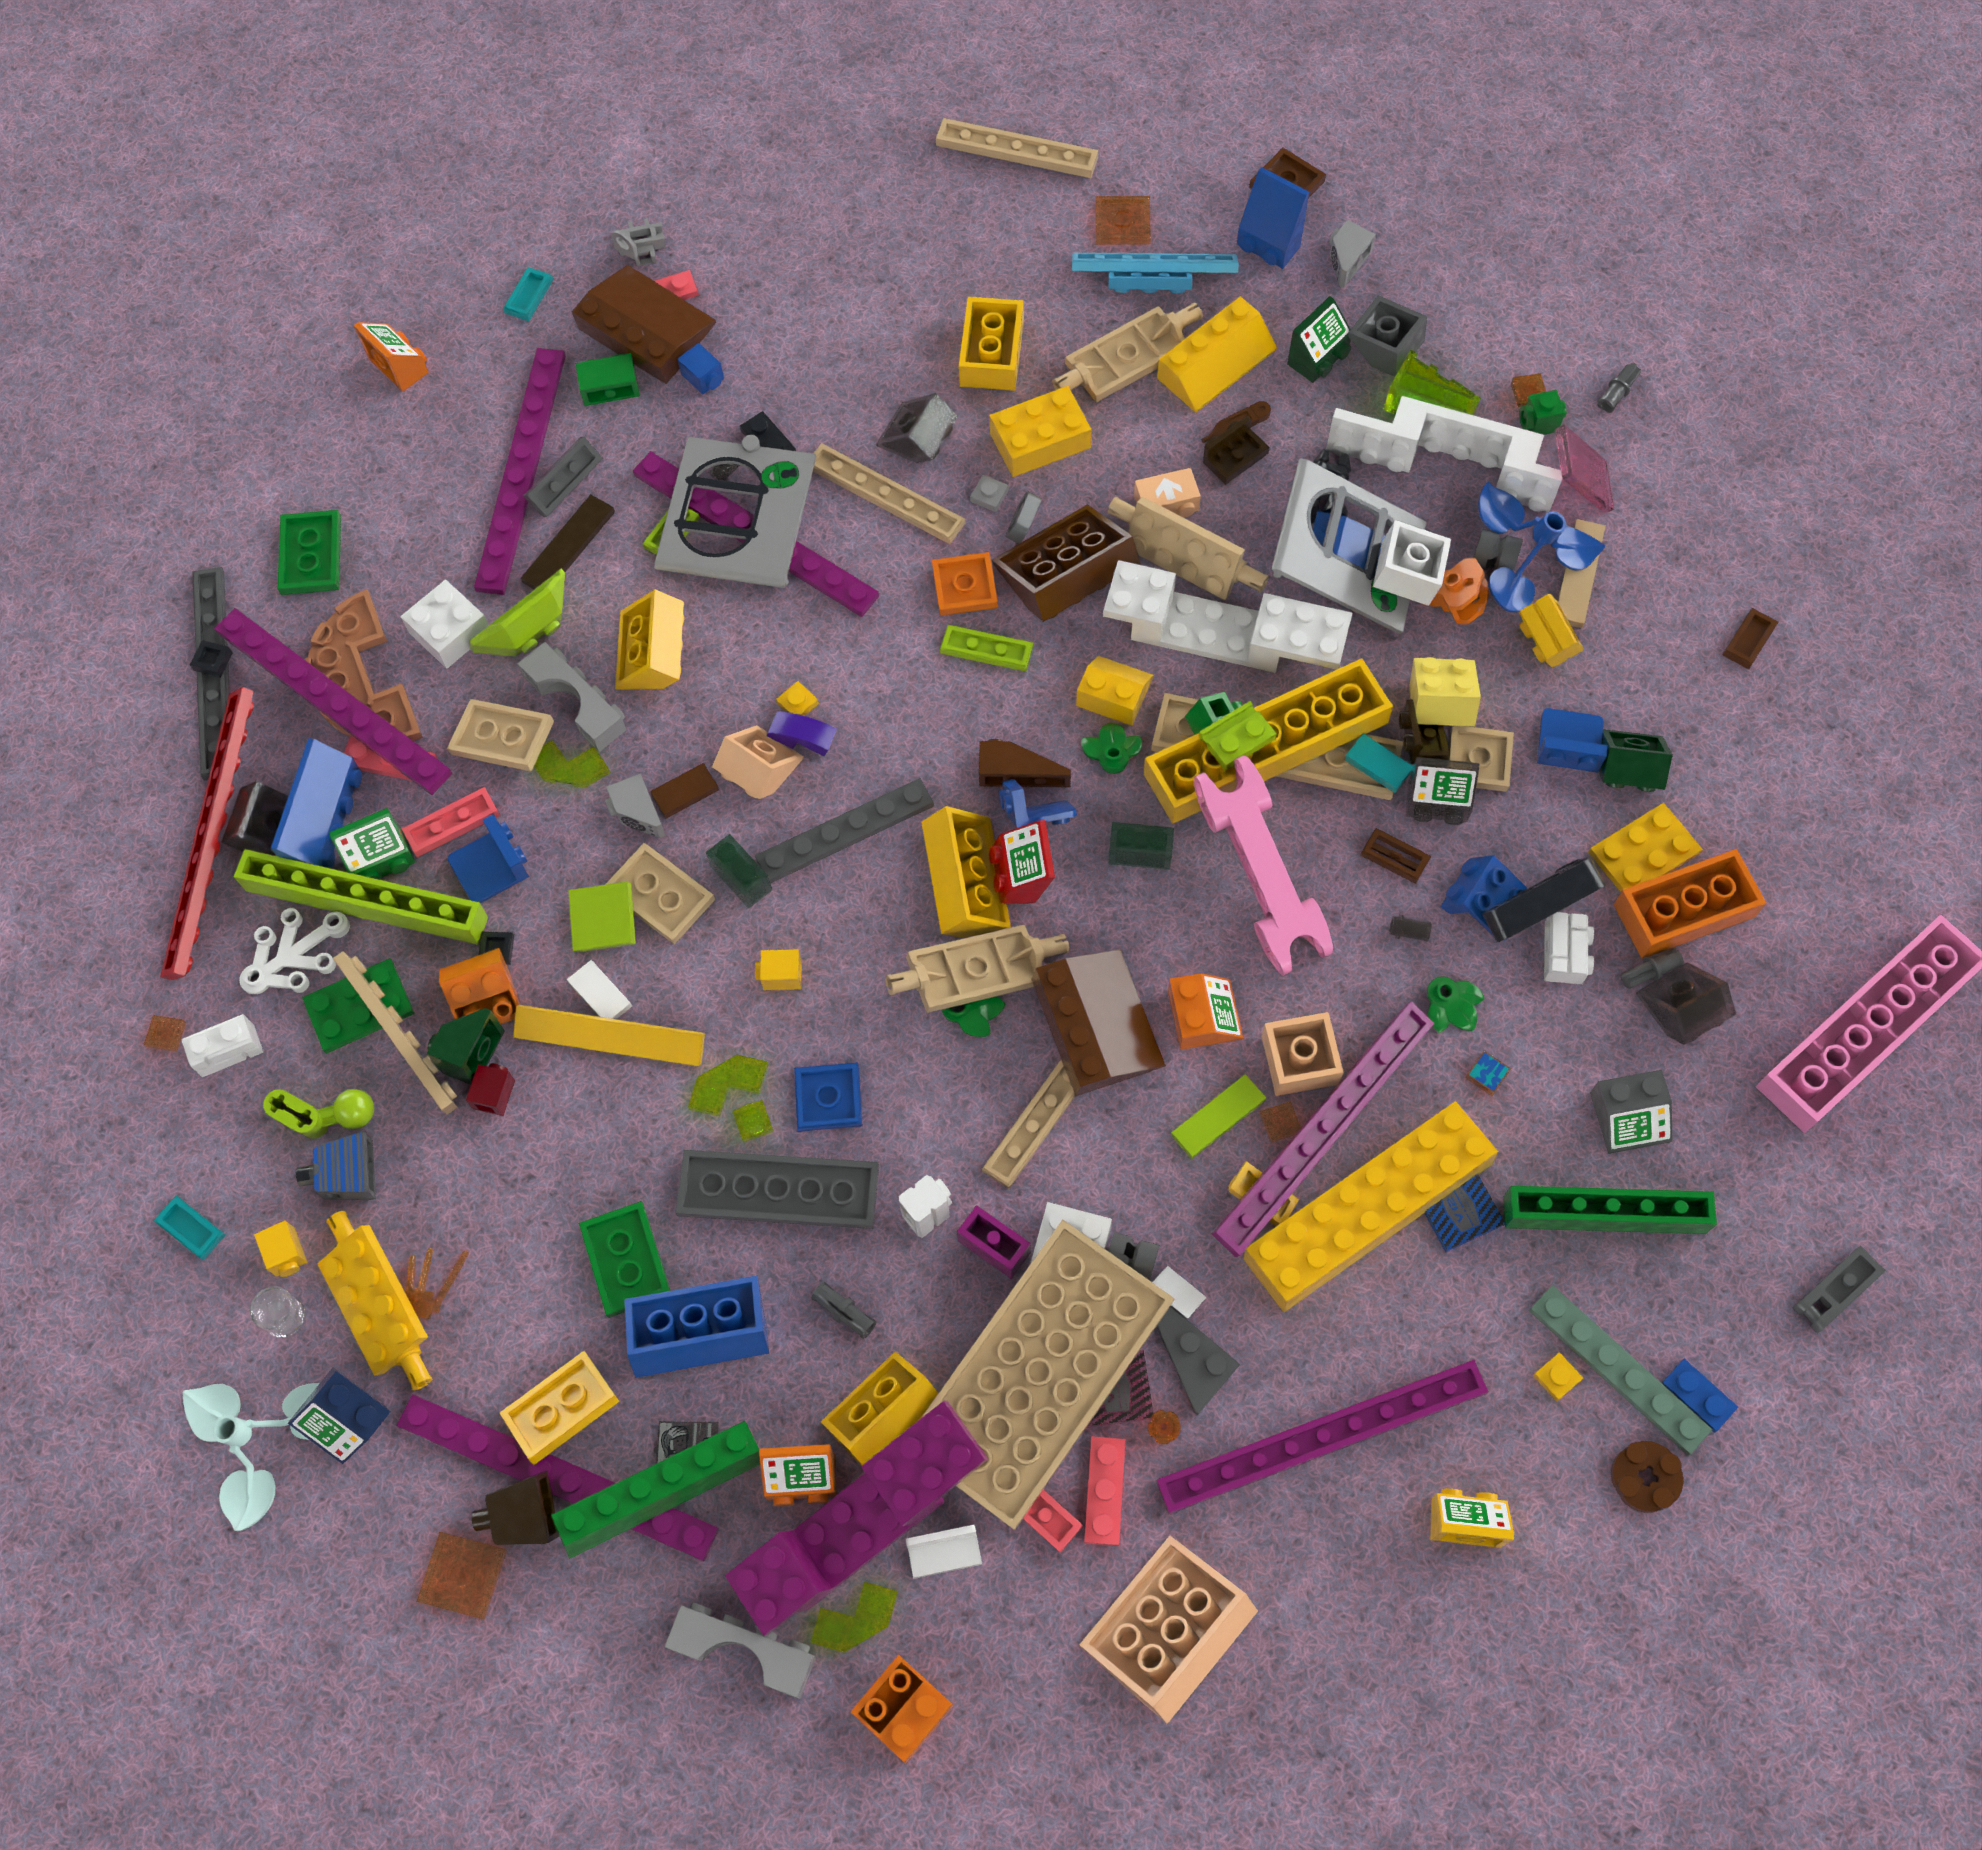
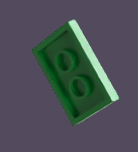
M338 510L280 515L277 589L281 595L339 590L341 514Z
M391 958L366 968L367 971L363 973V976L368 983L374 980L383 991L385 996L381 998V1001L386 1008L392 1005L402 1019L415 1014ZM347 977L302 997L321 1047L326 1054L383 1029Z
M642 1201L579 1223L605 1314L608 1318L625 1312L624 1299L671 1291Z

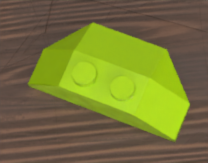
M562 568L479 634L470 639L469 647L472 652L502 656H517L521 652L528 654L538 645L536 640L542 635L550 636L560 628L561 624L559 622L562 620L565 572Z

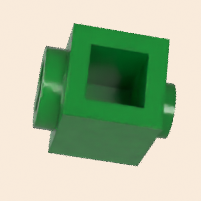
M1557 390L1529 395L1526 405L1521 406L1519 410L1522 428L1542 435L1559 432L1563 418L1567 414L1566 404L1563 400H1560Z

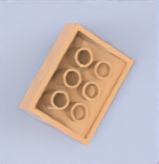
M1169 1536L1079 1645L1137 1699L1168 1724L1256 1615L1258 1610L1245 1592L1173 1537Z

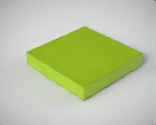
M626 881L568 890L572 948L574 952L636 944L630 882Z

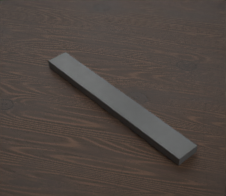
M222 567L192 571L196 651L202 640L228 647L227 641L214 629L226 617L224 570ZM227 664L221 678L196 671L200 772L203 780L209 779L230 694L229 664Z

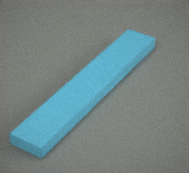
M1072 254V271L1238 273L1239 267L1236 254Z

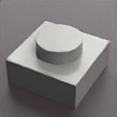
M982 475L970 496V502L997 512L1009 491V485Z

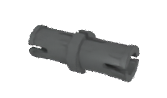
M822 1282L813 1292L812 1300L818 1302L832 1313L833 1319L836 1322L845 1323L859 1334L862 1339L866 1338L876 1326L877 1321L871 1319L855 1306L854 1300L850 1297L844 1298L826 1282Z

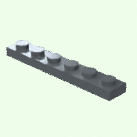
M921 778L756 854L755 858L768 884H771L934 807V802Z

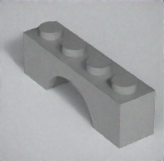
M546 642L542 643L517 663L523 677L542 696L552 692H565L577 697L581 701L580 711L575 719L578 730L598 752H601L626 731L623 722L625 715L617 705L613 704L610 706L605 701V695L596 685L591 687L586 682L587 678L578 667L571 668L567 664V658L558 648L553 650Z
M692 1602L691 1608L680 1606L665 1648L703 1662L711 1652L722 1646L731 1644L745 1646L755 1653L761 1663L764 1686L801 1700L816 1659L814 1655L809 1654L810 1646L792 1639L789 1645L775 1641L778 1634L771 1632L769 1635L763 1636L759 1628H757L756 1633L743 1629L744 1621L726 1614L723 1621L710 1616L712 1609Z

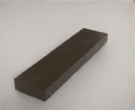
M590 494L522 575V583L535 590L559 569L562 568L566 572L615 513L614 507Z

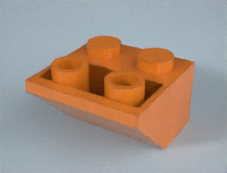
M500 948L439 969V984L454 1019L461 1018L483 1008L490 1009L500 1024L515 1019L516 1007L520 1003Z
M898 1654L850 1712L907 1764L954 1705Z

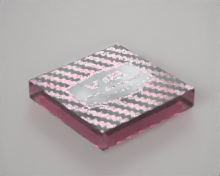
M1144 1350L1138 1352L1086 1428L1154 1419Z

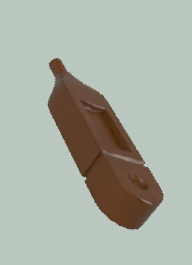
M1259 401L1220 420L1211 433L1201 439L1202 443L1207 442L1214 436L1218 437L1227 430L1231 423L1240 421L1246 416L1252 420L1251 427L1267 420L1271 412L1270 405L1265 401Z

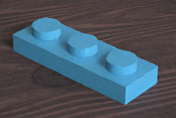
M1109 271L1108 287L1119 293L1129 292L1130 289H1141L1145 293H1155L1158 290L1184 293L1186 290H1192V272Z

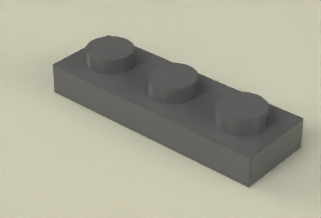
M579 437L523 496L541 516L547 517L603 457L585 437Z

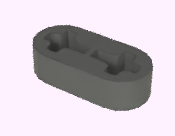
M1030 491L1024 494L1008 527L1006 538L1017 544L1022 542L1040 505V497Z

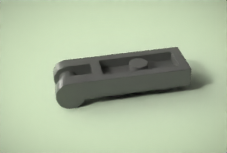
M1859 1246L1792 1308L1799 1315L1803 1314L1812 1323L1810 1327L1818 1334L1886 1270L1864 1248ZM1817 1300L1827 1308L1823 1314L1813 1305Z

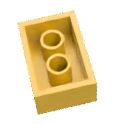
M982 297L967 298L959 359L960 387L1016 391L1024 325V300Z
M1069 386L989 415L990 435L1012 477L1091 448L1092 429Z

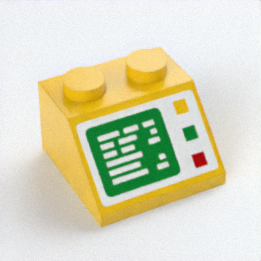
M1446 1488L1441 1489V1493H1437L1432 1497L1430 1540L1501 1548L1514 1540V1530L1508 1501L1498 1500L1497 1494L1479 1492L1476 1493V1497L1462 1496V1490Z

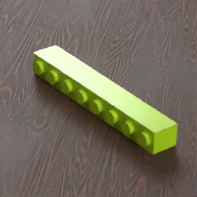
M247 849L244 850L233 876L246 892L333 912L337 911L350 916L479 945L481 933L484 931L488 920V915L479 902Z

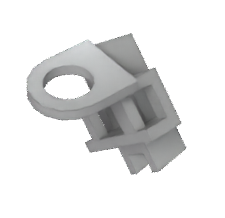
M646 218L644 219L645 225L633 227L632 221L628 222L629 228L615 230L611 234L614 249L619 251L621 256L626 255L634 259L637 266L657 263L655 250L665 248L662 222L649 224V220ZM647 235L648 237L645 239L636 240V237ZM651 254V258L641 260L639 256Z

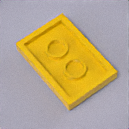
M1663 802L1592 846L1588 853L1621 892L1623 889L1674 871L1701 854L1703 849Z
M583 1351L502 1410L500 1415L529 1461L535 1465L620 1401L590 1357Z

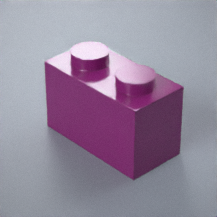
M977 1205L957 1230L958 1242L1010 1279L1014 1277L1031 1254L1030 1242Z

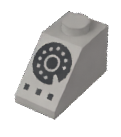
M1349 220L1340 229L1336 228L1329 240V243L1332 244L1330 251L1331 261L1338 284L1342 288L1348 284L1371 254L1376 234Z
M641 773L606 787L610 798L605 799L611 817L618 815L622 825L658 838L666 836Z

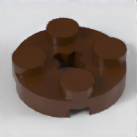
M1652 1441L1634 1442L1615 1457L1611 1467V1481L1621 1500L1627 1506L1639 1512L1654 1513L1670 1507L1679 1498L1684 1484L1681 1469L1682 1463L1677 1455L1672 1454L1669 1449L1661 1444ZM1646 1468H1650L1652 1475L1656 1476V1482H1650L1649 1486L1643 1485V1478L1638 1476V1472L1645 1471Z

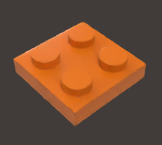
M990 552L932 560L940 616L998 608Z

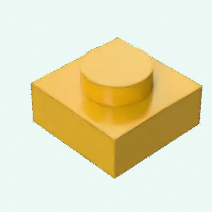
M799 681L776 698L777 704L785 712L803 716L819 704L818 699Z
M1560 1352L1533 1375L1556 1402L1583 1379Z

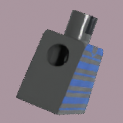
M360 1132L316 1146L313 1149V1165L296 1168V1180L299 1187L314 1185L315 1192L324 1200L376 1199L373 1140L365 1132Z

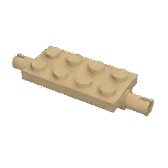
M1193 302L1176 313H1164L1158 306L1065 357V364L1071 371L1052 380L1054 389L1057 390L1069 386L1070 390L1081 385L1097 403L1158 369L1159 358L1185 339L1182 333L1183 328L1202 319L1203 314L1200 307H1197V304Z
M1114 497L1111 501L1108 514L1129 523L1128 533L1133 536L1139 556L1170 572L1176 573L1177 576L1223 600L1227 599L1234 583L1238 581L1257 590L1259 593L1264 590L1269 575H1265L1246 565L1247 561L1242 559L1245 549L1144 497H1141L1136 507L1119 499V497Z
M1020 925L909 951L906 959L910 970L886 975L885 982L887 988H892L888 990L890 995L917 989L925 1010L929 1013L1034 987L1031 980L1035 969L1042 966L1044 958L1068 953L1069 943L1068 941L1062 942V940L1066 939L1063 933L1040 940L1037 937L1033 938L1029 936L1025 925Z

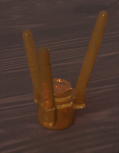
M428 1248L426 1251L418 1288H414L416 1256L413 1254L409 1256L406 1296L417 1317L430 1320L432 1312L439 1313L442 1301L469 1255L467 1250L462 1252L435 1300L433 1299L434 1292L425 1290L433 1249Z

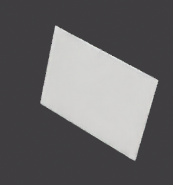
M1169 1266L1152 1282L1175 1298L1171 1306L1187 1319L1207 1298Z

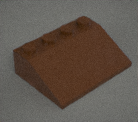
M626 265L589 290L572 311L579 330L617 354L631 353L634 365L665 384L680 369L677 359L696 344L701 343L716 324L715 319L629 265Z
M1088 504L992 559L994 566L1028 610L1043 622L1054 618L1061 611L1079 603L1083 598L1097 590L1103 589L1107 584L1111 583L1118 560L1141 565L1133 536Z
M1120 949L1065 958L1035 969L1031 980L1070 1084L1074 1090L1075 1097L1166 1066Z

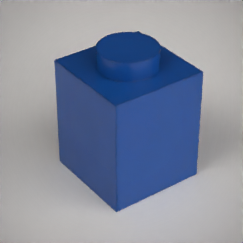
M700 343L677 359L681 375L701 394L716 389L724 379L721 363Z

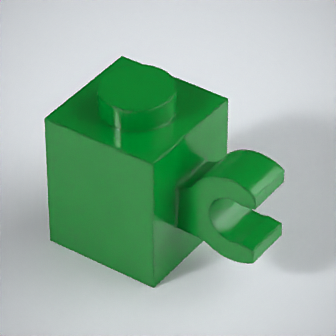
M1221 692L1201 697L1185 715V718L1194 735H1196L1243 704L1241 701L1230 703L1226 693Z

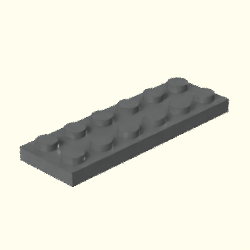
M684 1150L676 1215L679 1217L873 1229L879 1162Z

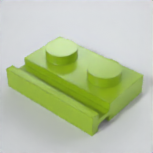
M1248 701L1199 732L1200 740L1206 743L1207 749L1225 771L1234 766L1236 758L1243 755L1250 756L1276 740L1277 735L1261 713L1254 709L1251 701Z

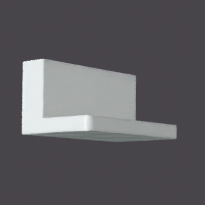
M975 1525L906 1539L914 1579L982 1565Z

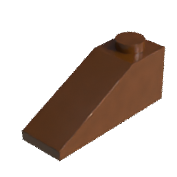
M1001 739L980 741L979 786L1002 787V781L1014 779L1021 787H1071V769L1010 741H1003Z

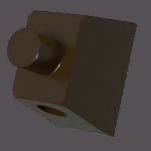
M548 1471L540 1472L487 1494L485 1497L487 1508L472 1512L474 1530L491 1529L492 1539L496 1545L546 1544L559 1537L551 1516L555 1513Z

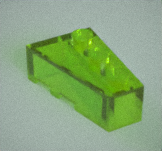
M1410 349L1390 385L1383 410L1396 415L1401 397L1404 396L1475 416L1481 398L1452 378L1449 381L1437 373L1439 368L1433 364L1427 366L1417 359L1418 353Z

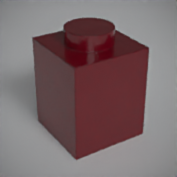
M490 1063L489 1067L478 1064L466 1098L467 1103L473 1110L504 1116L515 1083L508 1068L495 1063Z

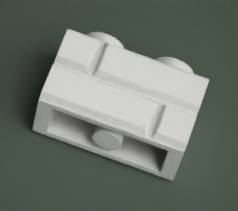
M1556 912L1547 917L1544 934V981L1583 984L1587 976L1592 974L1594 958L1593 956H1588V945L1593 943L1594 928L1588 926L1587 915Z
M244 1014L182 1039L190 1066L202 1077L244 1061L247 1056L251 1058L263 1053L255 1026Z
M926 1175L915 1183V1188L910 1187L899 1196L902 1217L918 1237L923 1238L934 1230L933 1225L939 1226L950 1217L949 1205L952 1204V1201L949 1198L951 1195L949 1189L941 1179L934 1181L931 1176Z

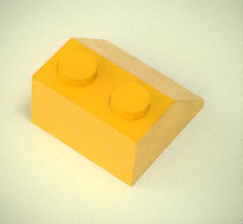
M1097 656L1087 666L1077 688L1076 706L1132 726L1154 675Z

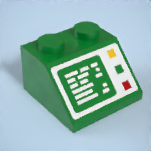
M388 808L329 832L330 838L348 873L380 880V878L391 873H402L409 868V865L416 863L402 829Z

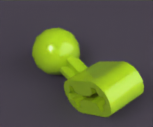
M281 1089L269 1092L263 1102L265 1113L310 1139L323 1136L329 1126L340 1124L347 1129H360L369 1124L374 1116L375 1108L371 1096L360 1089L345 1090L337 1096L333 1105L321 1109H316ZM284 1103L290 1109L296 1111L297 1113L303 1115L308 1119H312V1123L310 1125H307L306 1122L301 1120L300 1118L294 1116L286 1110H281V1105Z

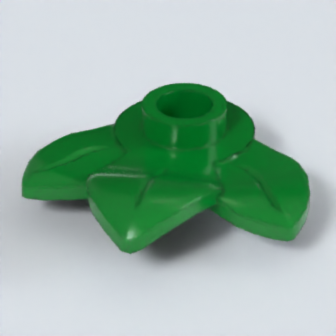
M1110 722L1102 726L1099 731V737H1083L1081 745L1084 754L1090 759L1099 761L1104 771L1110 774H1117L1125 769L1129 758L1139 754L1142 749V740L1140 736L1136 735L1126 737L1122 726Z
M1445 976L1433 979L1427 987V997L1431 1002L1427 1011V1017L1434 1022L1432 1027L1438 1033L1444 1031L1450 1023L1461 1030H1475L1477 1013L1474 1005L1484 1000L1482 991L1473 983L1465 980L1454 982ZM1441 987H1445L1448 991L1447 997L1441 995Z
M995 996L962 1004L964 1008L961 1012H954L951 1009L952 1007L942 1009V1013L948 1021L958 1023L964 1033L974 1037H986L991 1034L988 1021L1003 1011L1005 1002Z

